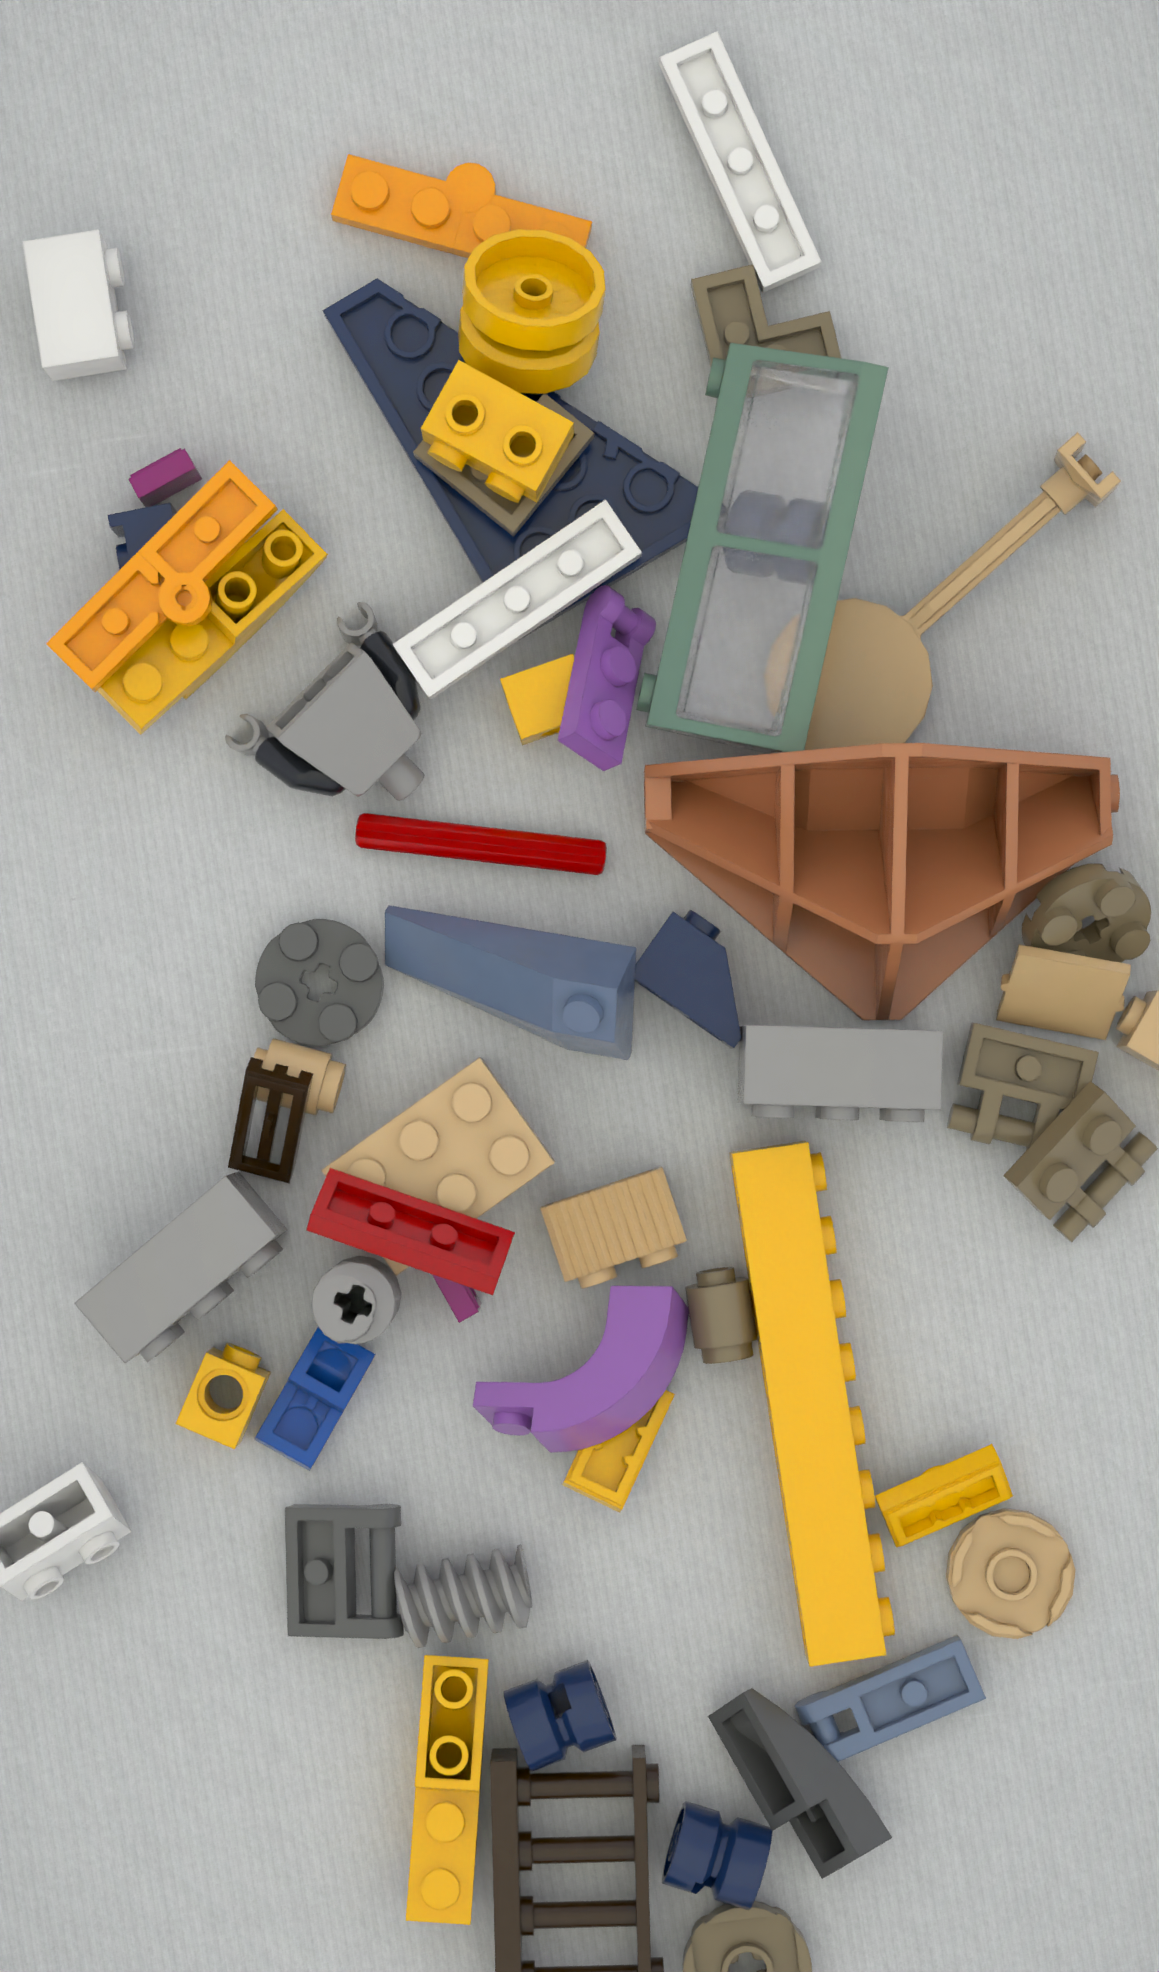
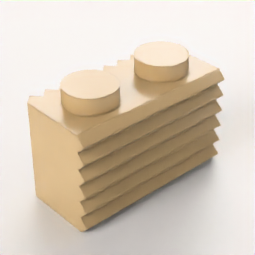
M662 1166L541 1206L540 1208L564 1281L567 1282L578 1278L581 1289L616 1278L617 1273L614 1265L639 1258L641 1267L646 1268L676 1258L678 1254L675 1245L687 1241Z

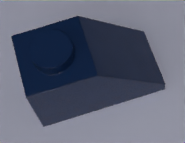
M689 910L684 918L672 912L636 963L635 982L726 1046L734 1049L741 1039V1032L726 948L715 941L721 931L692 910Z

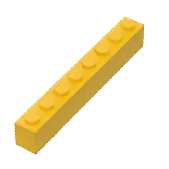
M806 1141L729 1152L805 1656L810 1667L886 1655L884 1637L895 1635L889 1597L878 1598L874 1573L884 1572L885 1562L879 1533L868 1534L864 1509L875 1508V1496L870 1470L858 1471L855 1446L866 1444L860 1406L849 1407L845 1382L856 1381V1372L850 1342L839 1344L835 1319L846 1317V1306L841 1280H829L826 1255L836 1254L837 1249L831 1216L820 1217L816 1192L827 1190L823 1157L821 1152L810 1154L809 1142Z

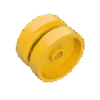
M517 229L491 236L473 249L464 265L463 306L460 309L458 330L459 353L467 365L519 393L546 394L572 386L588 374L597 356L600 334L599 319L603 312L606 290L604 269L591 251L569 237L546 230Z

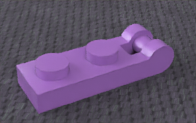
M607 585L597 588L590 595L584 608L558 736L559 742L602 771L622 764L643 649L652 638L656 629V621L652 616L640 608L629 609L625 606L624 597ZM612 628L616 630L615 638L611 636Z

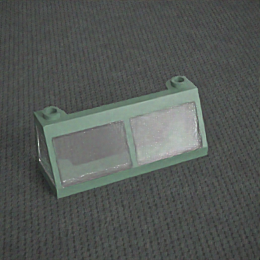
M730 343L725 360L713 357L705 396L717 398L670 619L657 675L644 673L636 708L638 711L648 713L645 727L768 754L803 751L805 749L889 367L863 361Z

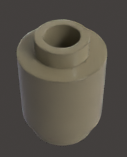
M734 1267L714 1268L697 1272V1283L686 1286L685 1290L694 1348L701 1349L703 1363H725L752 1357V1341L757 1340L749 1279L747 1277L735 1278Z

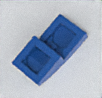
M317 1327L290 1374L287 1383L258 1431L255 1440L310 1471L376 1354L358 1344L337 1343L325 1336L321 1329Z

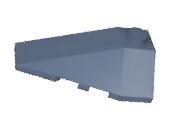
M388 905L385 910L386 966L567 1050L629 1060L632 1053L636 947Z

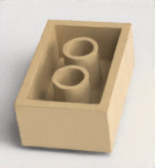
M479 1057L321 1171L327 1176L329 1168L477 1219L553 1165L555 1160L485 1061ZM384 1258L396 1276L409 1267Z

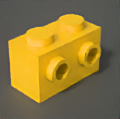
M458 360L424 421L421 432L423 440L431 445L427 453L440 463L459 472L467 464L487 475L488 478L484 484L502 497L519 503L522 495L537 503L574 436V422Z

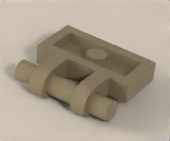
M971 1023L957 1085L981 1090L977 1109L953 1103L948 1117L947 1128L970 1133L972 1141L990 1144L992 1139L1025 1146L1027 1150L1058 1117L1059 1109L1064 1110L1090 1081L1092 1082L1099 1052L983 1024ZM1003 1096L1036 1103L1037 1107L1033 1121L1030 1122L1000 1115Z
M1090 1081L1003 1176L1037 1211L1049 1220L1066 1203L1069 1208L1053 1224V1227L1072 1243L1087 1225L1094 1228L1104 1218L1106 1212L1103 1208L1126 1183L1133 1186L1145 1173V1170L1142 1168L1143 1164L1158 1148L1145 1135L1138 1132L1122 1149L1120 1143L1131 1133L1136 1125L1105 1091ZM1105 1162L1108 1166L1083 1191L1080 1187Z

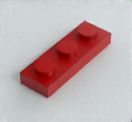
M329 1168L310 1214L306 1231L490 1295L494 1294L515 1232L332 1168Z

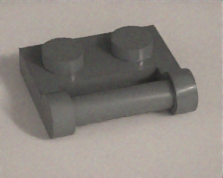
M293 1504L285 1507L288 1636L389 1639L404 1635L401 1615L397 1613V1594L394 1580V1571L396 1570L395 1527L401 1526L400 1505ZM354 1528H369L370 1615L356 1614Z

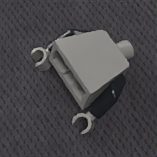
M358 602L357 605L360 612L368 619L363 628L359 630L348 629L339 616L337 618L340 633L349 645L267 727L262 721L253 716L241 714L240 717L249 722L254 729V735L248 743L241 745L240 742L227 734L225 739L230 748L244 755H255V760L259 765L290 788L327 796H335L347 789L357 797H360L378 781L396 800L400 801L414 792L425 776L404 754L422 734L414 722L421 708L416 682L411 671L394 649L392 640L385 632H377V621L371 607L367 603Z

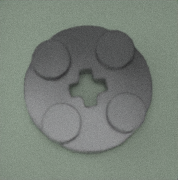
M312 919L290 924L268 943L257 965L255 988L261 1012L279 1033L297 1043L311 1046H327L348 1040L371 1022L382 1000L384 978L376 953L359 932L334 920ZM319 964L328 965L330 967L329 978L338 982L337 989L334 994L323 993L319 1001H313L308 998L310 988L302 983L303 975L306 971L315 973Z

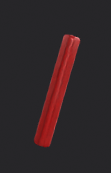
M369 813L359 815L355 832L356 844L365 849L599 875L604 871L607 851L606 843L602 840Z

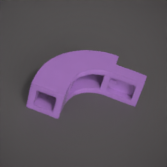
M611 1286L607 1320L602 1340L594 1354L582 1367L566 1377L550 1382H476L473 1407L492 1425L495 1431L518 1436L527 1435L531 1432L550 1453L580 1450L607 1441L640 1420L655 1405L670 1384L684 1350L689 1316L688 1306L673 1286Z

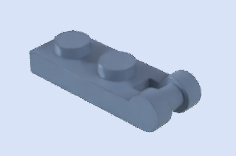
M956 1635L835 1688L812 1694L798 1701L794 1707L801 1724H809L814 1737L839 1762L982 1701L986 1697L960 1637ZM851 1708L858 1727L846 1732H840L833 1715Z

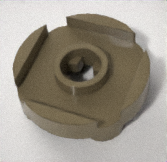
M1085 864L1072 868L1052 879L1037 894L1036 897L1041 905L1034 912L1032 920L1026 914L1022 923L1024 945L1120 963L1124 960L1137 958L1144 953L1151 941L1150 934L1147 931L1151 919L1149 899L1134 876L1129 871L1120 867L1121 873L1107 871L1103 864ZM1093 916L1095 920L1089 926L1082 928V920Z
M754 1901L750 1910L725 1904L714 1909L708 1915L702 1916L695 1922L683 1954V1972H729V1965L738 1962L739 1954L745 1952L752 1953L755 1960H763L765 1962V1969L756 1972H812V1963L806 1940L801 1931L791 1921L790 1916L778 1907H771Z

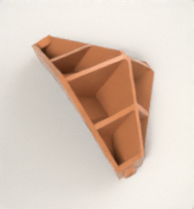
M880 743L645 765L644 768L645 834L861 1020H902L1031 904L1048 882L1067 871L1075 863L1112 845L1111 813L1118 812L1120 802L1119 778L1117 774H1111V760L1109 757L931 743Z

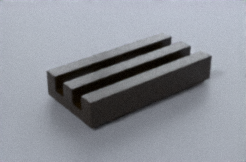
M251 1057L245 1071L228 1168L290 1183L295 1169L314 1073L301 1070L297 1078L287 1075L288 1066L276 1064L274 1070L271 1071L262 1068L263 1060ZM258 1087H263L270 1090L257 1158L246 1156ZM283 1093L293 1095L279 1165L270 1162Z

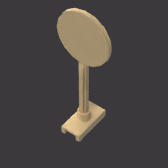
M1078 432L1057 450L1054 462L1059 467V470L1040 486L1043 492L907 614L899 616L887 606L857 598L837 601L805 750L880 743H905L925 717L933 687L929 654L921 642V635L1060 511L1066 515L1084 498L1096 507L1121 482L1112 471L1097 484L1095 480L1103 473L1093 460L1086 454L1080 460H1075L1086 444V441ZM803 615L793 621L775 645L767 678L771 708L777 718L784 691L788 686Z

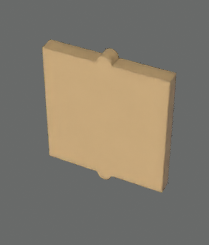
M1019 944L1010 973L1004 974L1001 977V990H1003V994L997 1009L996 1020L1106 1040L1116 1012L1124 1010L1125 997L1123 992L1130 976L1131 964Z

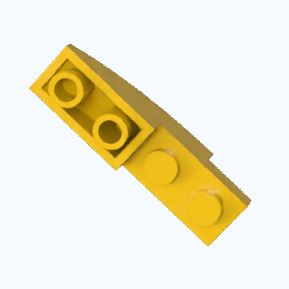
M282 509L205 582L211 591L212 606L211 611L203 621L197 625L185 627L176 625L168 619L97 691L140 735L143 734L182 697L186 700L220 669L290 599L323 563L328 554Z
M424 1655L406 1921L471 1925L489 1659Z

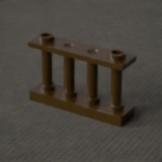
M632 1745V1771L530 1773L529 1767H518L517 1748H493L490 1759L495 1972H664L663 1957H651L647 1803H659L658 1763L646 1764L645 1745ZM633 1797L634 1835L532 1838V1831H519V1806H531V1800ZM635 1862L636 1900L533 1902V1896H521L520 1871H532V1864ZM636 1926L637 1964L535 1967V1960L522 1961V1936H534V1929Z

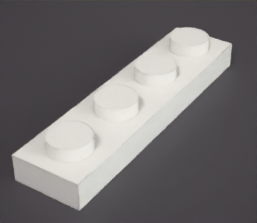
M718 31L660 56L659 66L749 265L753 264L761 292H767L820 268L822 261Z
M604 500L392 645L428 699L431 700L642 557V552L611 506Z

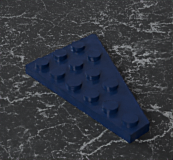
M378 278L322 310L330 327L482 583L604 500L611 506L641 550L642 557L527 635L587 601L590 595L600 586L614 585L687 541L698 486L680 476V472L666 463L655 460L643 452L641 447L599 420L596 422L571 406L554 391L546 393V395L593 431L594 439L513 537L417 460L413 454V451L423 440L421 427L458 360L466 363L459 353L458 332L442 323L440 318L428 310L419 308L405 299L403 294ZM521 393L522 395L532 399L535 402H537L539 398L543 395L537 393ZM722 501L718 523L729 517L731 513L724 501Z

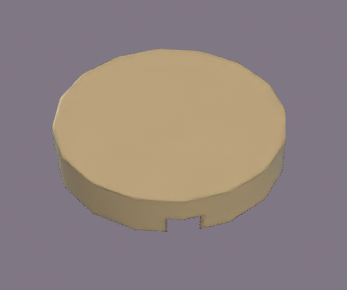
M1003 1508L979 1515L960 1530L948 1552L946 1580L952 1601L971 1625L991 1636L1019 1639L1033 1635V1632L1040 1631L1046 1625L1047 1627L1060 1618L1073 1595L1075 1566L1068 1545L1049 1522L1029 1511Z

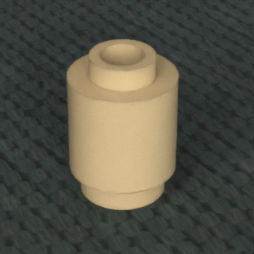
M274 1038L268 1050L256 1049L254 1058L263 1060V1069L273 1071L275 1065L280 1064L288 1066L287 1075L297 1078L301 1070L314 1073L306 1113L317 1115L318 1110L334 1113L345 1075L346 1064L333 1061L331 1053ZM258 1087L257 1100L267 1103L270 1089ZM283 1093L281 1107L291 1109L293 1095Z

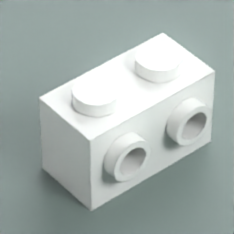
M99 229L22 241L41 365L52 381L126 370L124 350L134 349V336L128 310L118 311L114 288L125 286L123 266L118 247L108 249V245Z
M83 1462L0 1513V1587L21 1601L27 1597L31 1600L38 1599L53 1592L63 1583L64 1578L62 1575L83 1562L89 1565L107 1558L118 1549V1540L132 1532L103 1480Z

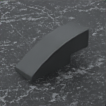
M753 1688L743 1692L708 1716L772 1831L790 1822L822 1879L892 1838L869 1800L837 1760L797 1721Z

